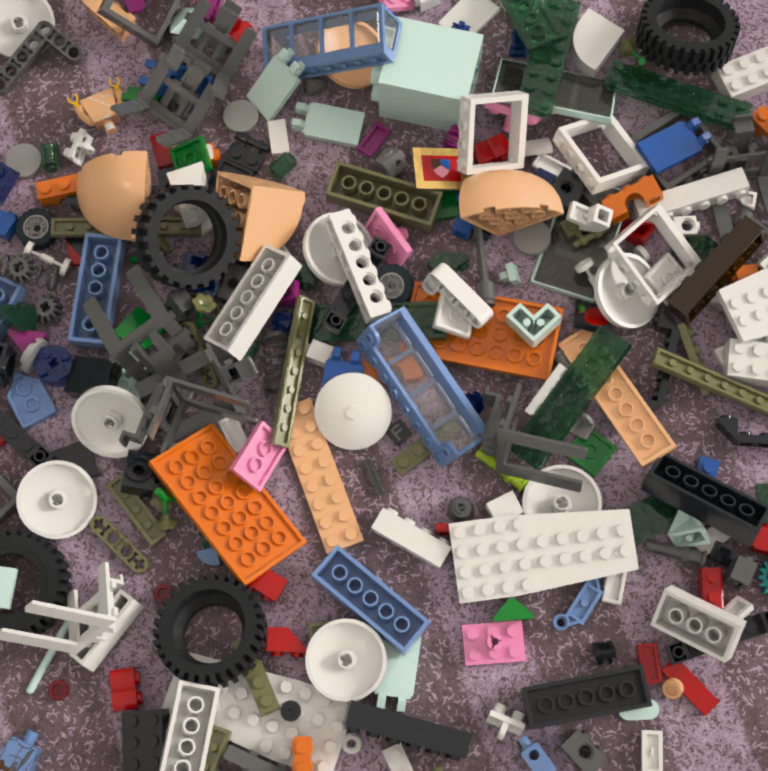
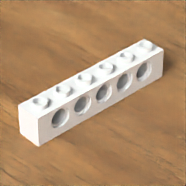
M350 208L329 214L325 224L365 323L375 322L390 314L392 306L390 301L386 299L383 284L379 282L377 269L370 260V252L364 245L363 234L357 228L356 217L351 213ZM342 229L347 230L349 234L344 233ZM349 246L354 247L356 251L351 250ZM356 263L361 264L363 268H359ZM363 280L368 281L370 285L364 284ZM370 297L375 298L377 303L372 302Z

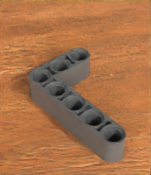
M40 21L0 69V82L5 84L4 88L0 90V96L10 92L47 45L51 46L73 64H78L83 60L84 55L81 48L50 22ZM43 28H50L48 34L41 33ZM58 39L65 40L62 46L56 45ZM33 41L39 42L37 48H30V44ZM72 51H78L79 55L77 57H70ZM21 55L27 56V60L25 62H19V57ZM15 69V75L8 76V70Z

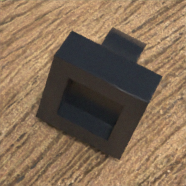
M612 641L592 643V651L598 665H601L602 659H607L609 665L612 664V658H616V650Z

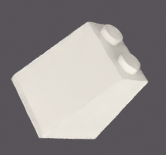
M202 161L166 173L170 185L205 186L208 190L209 184ZM192 204L177 205L186 229L197 227L199 224L204 223L205 211Z

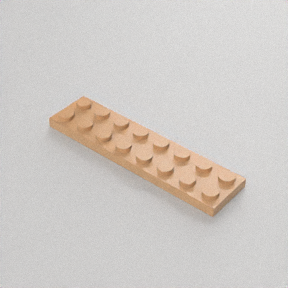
M579 330L558 343V347L564 351V356L573 365V369L642 469L676 449V444L597 333Z
M307 398L297 402L288 449L327 555H329L336 545L345 549L364 542L327 440L317 426L312 400Z

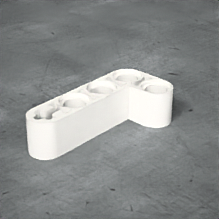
M445 263L439 264L422 282V288L428 295L433 296L437 292L442 295L444 293L446 295L445 299L475 328L480 329L494 315L492 309Z

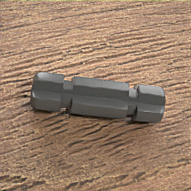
M372 459L364 460L362 466L366 470L371 486L374 487L375 495H382L385 493V489L380 484L381 480L376 469L373 468Z

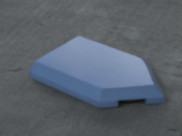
M15 372L12 386L6 398L22 429L27 430L57 414L58 411L42 380Z

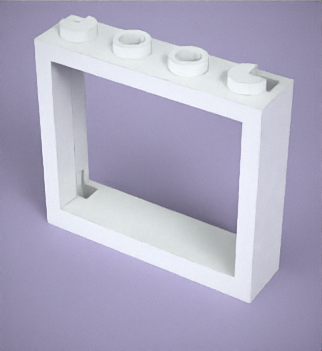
M516 90L461 95L459 106L460 121L458 123L457 171L471 175L489 170L524 168L528 93ZM511 101L508 161L472 165L475 105Z
M613 115L610 125L581 120L559 127L552 139L592 195L631 182L634 178L645 175L649 169V166L635 148L634 142ZM600 128L629 168L600 177L571 137Z
M660 203L646 210L604 246L608 256L614 260L619 271L625 275L630 286L636 290L641 297V301L648 308L660 304L681 285L685 277H690L695 272L694 268L696 265L702 262ZM648 218L652 220L685 266L678 275L656 294L652 292L618 245Z

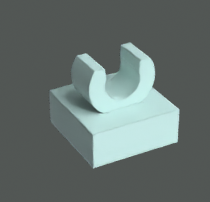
M512 262L505 264L507 271L499 273L500 280L503 283L511 282L514 286L522 284L517 266Z

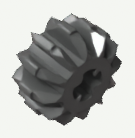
M17 252V256L10 255L12 261H5L9 265V267L4 269L6 272H9L7 277L13 279V282L16 284L20 282L25 285L27 280L32 282L33 278L31 276L38 275L34 272L35 269L39 268L38 265L34 264L36 259L30 258L28 253L23 255V253Z
M42 294V299L35 298L37 303L31 304V307L34 309L31 311V314L35 316L34 320L36 322L41 321L43 326L47 322L53 326V320L59 322L58 316H63L61 310L64 306L60 303L58 297L54 298L52 294L46 297L45 294Z

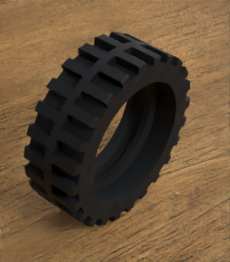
M170 185L168 188L159 189L157 194H151L147 197L148 203L140 205L139 209L142 212L140 215H135L133 220L137 222L136 229H131V234H135L136 241L131 243L132 248H137L139 254L135 255L137 261H142L144 264L141 268L144 272L151 273L150 277L152 279L160 281L161 284L166 286L197 290L198 287H209L210 282L217 283L220 281V274L226 275L230 271L227 266L234 264L236 261L233 255L234 252H239L240 246H236V241L241 239V233H236V226H239V222L232 217V214L235 213L233 208L225 206L228 201L224 197H217L218 192L207 190L205 186ZM180 204H192L203 209L210 218L214 230V243L210 255L201 266L189 270L178 269L168 264L160 253L157 241L158 227L162 217L169 209Z

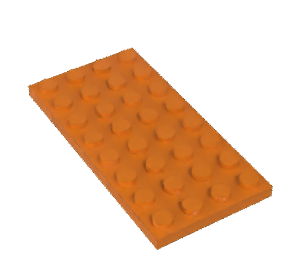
M415 281L408 312L442 362L540 381H547L550 377L561 323L534 349L506 323V315L519 303L533 315L543 308L544 304L496 296L495 306L491 308L494 314L493 317L480 329L472 326L470 338L466 340L432 328L440 293L437 292L435 295L430 296L423 290L422 282ZM552 306L563 316L564 308ZM402 339L399 354L408 349Z
M210 423L150 460L148 465L237 580L247 586L303 547L307 541L264 487L261 492H257L229 470L238 454L215 425Z

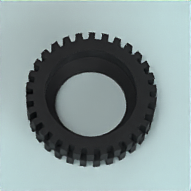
M646 0L642 7L636 30V43H638L639 50L642 49V55H648V61L652 62L655 60V66L660 67L663 65V70L669 71L671 68L674 69V74L683 71L685 76H689L690 72H693L694 76H699L701 71L703 75L709 73V70L713 73L717 71V68L721 69L724 67V64L729 62L740 32L738 15L735 16L736 11L734 9L729 10L730 4H723L724 0ZM672 23L692 24L704 30L711 41L704 43L681 41L668 35L662 28Z
M11 529V532L1 530L0 557L9 554H21L30 558L39 569L41 587L35 601L67 607L64 602L69 594L67 593L68 589H72V583L68 580V578H72L71 572L67 571L69 564L63 559L65 558L63 553L58 551V548L50 541L36 533H31L27 530L20 531L18 529ZM25 609L12 614L0 613V629L8 628L42 634L45 632L44 628H51L54 625L52 621L57 618L27 613Z
M209 573V579L204 574L198 575L199 581L196 582L191 577L187 579L189 585L185 586L181 582L178 584L181 590L176 593L172 589L169 592L172 596L170 600L167 598L163 599L162 603L166 607L164 609L159 607L156 612L161 618H154L153 624L158 629H153V636L157 639L153 640L154 646L158 649L156 652L162 659V663L180 680L218 687L217 684H220L225 688L229 686V680L234 684L239 682L238 675L242 674L245 678L249 674L246 669L248 667L252 669L256 667L254 659H261L262 654L259 650L260 648L265 650L266 643L263 638L267 639L265 628L268 626L264 618L266 616L252 592L243 583H238L232 577L228 579L223 574H220L218 578L215 573ZM210 606H223L231 609L238 615L242 624L240 644L231 655L217 663H203L194 659L187 651L184 640L185 630L191 618L200 610Z

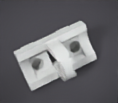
M82 128L78 132H72L70 136V141L73 143L72 147L65 148L63 155L76 166L81 167L86 154L93 155L95 149L91 146L94 138L88 135L86 130Z
M496 703L493 710L489 712L486 723L500 728L497 739L503 740L506 731L520 736L525 727V723H523L525 714L514 711L510 718L504 715L507 707Z

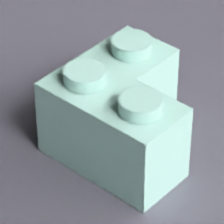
M519 303L506 315V323L534 349L561 323L562 316L549 303L535 315Z

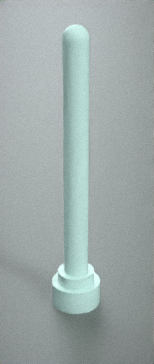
M67 620L64 621L55 638L64 639L68 632ZM48 649L26 689L28 694L34 693L57 650Z

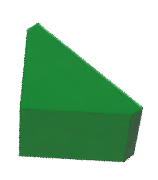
M510 597L492 618V623L533 620L534 615L514 597Z

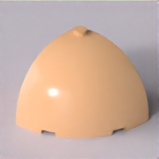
M122 151V155L114 156L112 153L105 154L88 161L82 166V170L78 172L76 194L80 210L87 221L105 235L121 240L136 241L135 234H131V229H136L137 222L133 221L134 217L141 214L140 205L142 203L147 204L149 201L147 197L152 194L147 151Z
M509 169L484 171L465 178L460 188V218L496 236H502L564 214L562 202L555 189L544 179L528 172Z
M217 171L215 191L218 192L217 195L219 197H224L228 201L225 206L233 208L235 213L232 214V217L239 222V226H236V233H241V239H237L236 246H240L239 252H234L233 256L239 261H254L264 244L277 249L285 245L299 223L306 192L265 179Z

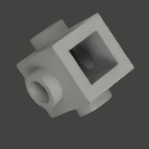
M393 147L385 149L382 155L374 160L382 174L391 177L400 174L404 170L403 168L408 165L403 151Z

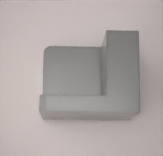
M570 408L561 425L569 434L587 440L596 423L590 415Z

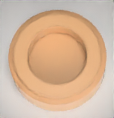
M668 678L662 685L663 694L672 700L678 699L684 691L682 682L677 678Z

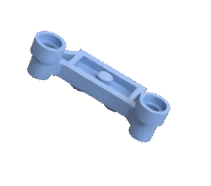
M599 578L586 581L566 614H558L553 618L552 624L556 630L563 631L577 624L583 626L603 594V591L600 590ZM557 620H561L563 626H558Z

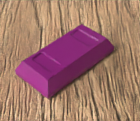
M377 121L356 147V150L371 159L392 131Z

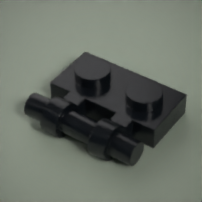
M237 132L235 139L239 140L240 143L239 145L231 143L224 158L258 174L265 161V156L260 155L261 151L268 153L270 146L266 145L262 140L257 141L250 138V135L246 133L241 134ZM247 144L255 147L254 151L246 149Z

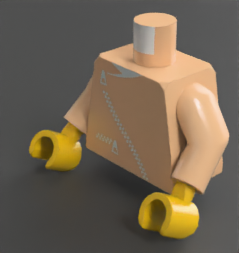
M116 76L118 80L117 85L112 84L110 78L109 84L112 86L111 88L79 100L81 104L78 103L77 94L73 93L76 97L75 102H71L67 96V101L74 105L73 109L82 122L89 126H95L97 130L105 128L107 134L115 133L117 131L115 123L121 121V117L110 109L112 105L123 103L122 88H119L121 81L118 76Z

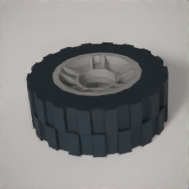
M31 208L27 212L22 213L21 217L19 216L15 230L24 246L31 241L35 243L34 251H42L55 244L58 238L51 237V218H54V216L49 211L43 208Z
M387 264L377 270V277L384 286V294L386 299L390 301L391 306L404 303L410 297L414 286L413 277L410 275V272L404 266H399L398 264ZM391 281L396 284L394 289L388 286Z

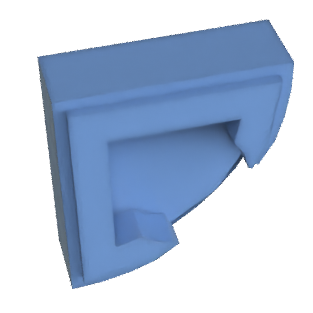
M213 547L196 552L200 560L205 564L221 566L219 555Z

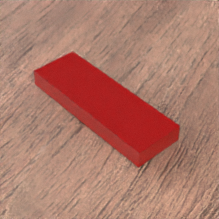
M669 661L661 669V672L667 678H677L682 682L684 686L682 694L704 716L720 702L682 662L671 666Z

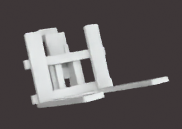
M103 562L98 567V592L80 608L78 605V590L75 589L67 595V607L32 600L25 606V612L67 620L69 640L8 628L0 629V640L78 654L91 642L99 643L100 641H106L107 632L116 633L115 622L118 616V608L114 607L113 593L124 585L123 575L119 574L114 579L110 578L109 563ZM79 623L89 625V629L80 636Z

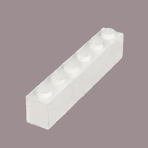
M740 167L662 191L664 199L654 205L660 203L672 219L675 216L688 215L698 209L705 210L711 205L724 204L734 198L741 199L748 194L750 185L743 168ZM635 199L633 202V209L637 218L650 208H647L642 200ZM650 218L645 221L646 223L654 224Z

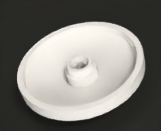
M0 0L1 55L10 58L40 21H48L56 27L54 13L46 0ZM43 28L41 33L48 34L50 28ZM33 41L30 44V48H37L39 42ZM21 55L19 57V60L27 59L26 55Z
M327 213L318 217L307 228L303 238V254L308 267L320 280L333 286L343 287L347 276L325 224L327 216L331 214ZM356 219L357 228L362 232L363 242L367 248L372 238L364 225ZM342 229L344 233L349 234L347 230ZM349 246L351 250L356 251L354 247Z
M625 253L641 277L651 269L650 265L641 257ZM610 257L599 266L594 279V295L602 315L611 324L622 329H634L647 324L654 317L658 305L648 308Z
M358 372L343 373L332 378L320 390L315 402V420L322 435L335 446L348 450L364 449L378 442L386 433L392 418V403L384 386L375 378Z
M111 385L96 386L85 391L76 401L71 414L72 427L79 441L90 451L108 458L126 457L129 449L138 451L142 445L129 441L127 447H123L119 442V438L123 430L136 433L145 407L136 396L123 388Z
M63 460L47 461L31 469L21 481L16 497L17 510L27 528L41 537L49 539L68 538L82 531L93 518L97 507L96 487L89 474L80 466Z
M553 465L540 471L582 480L581 492L529 481L522 498L524 515L600 511L602 509V497L595 481L583 470L570 465Z
M337 619L322 626L311 638L305 656L306 670L314 687L324 696L340 702L356 701L368 696L381 683L387 668V652L379 634L368 624L356 619Z

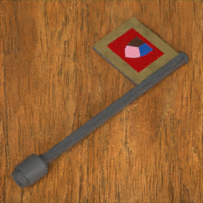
M411 148L416 190L460 191L463 181L470 176L457 171L458 149ZM473 225L480 277L479 283L475 285L476 294L492 308L495 306L496 294L494 282L488 279L483 231L481 228Z

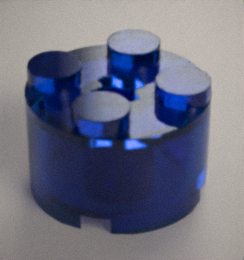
M44 346L39 350L35 358V372L47 385L56 388L63 387L72 371L74 357L62 346Z

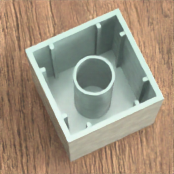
M396 16L401 21L402 28L395 61L391 64L373 66L370 84H373L371 101L379 102V116L448 131L452 125H458L460 121L459 106L461 95L474 94L480 71L484 35ZM397 28L392 30L385 29L386 45L391 50L393 49Z

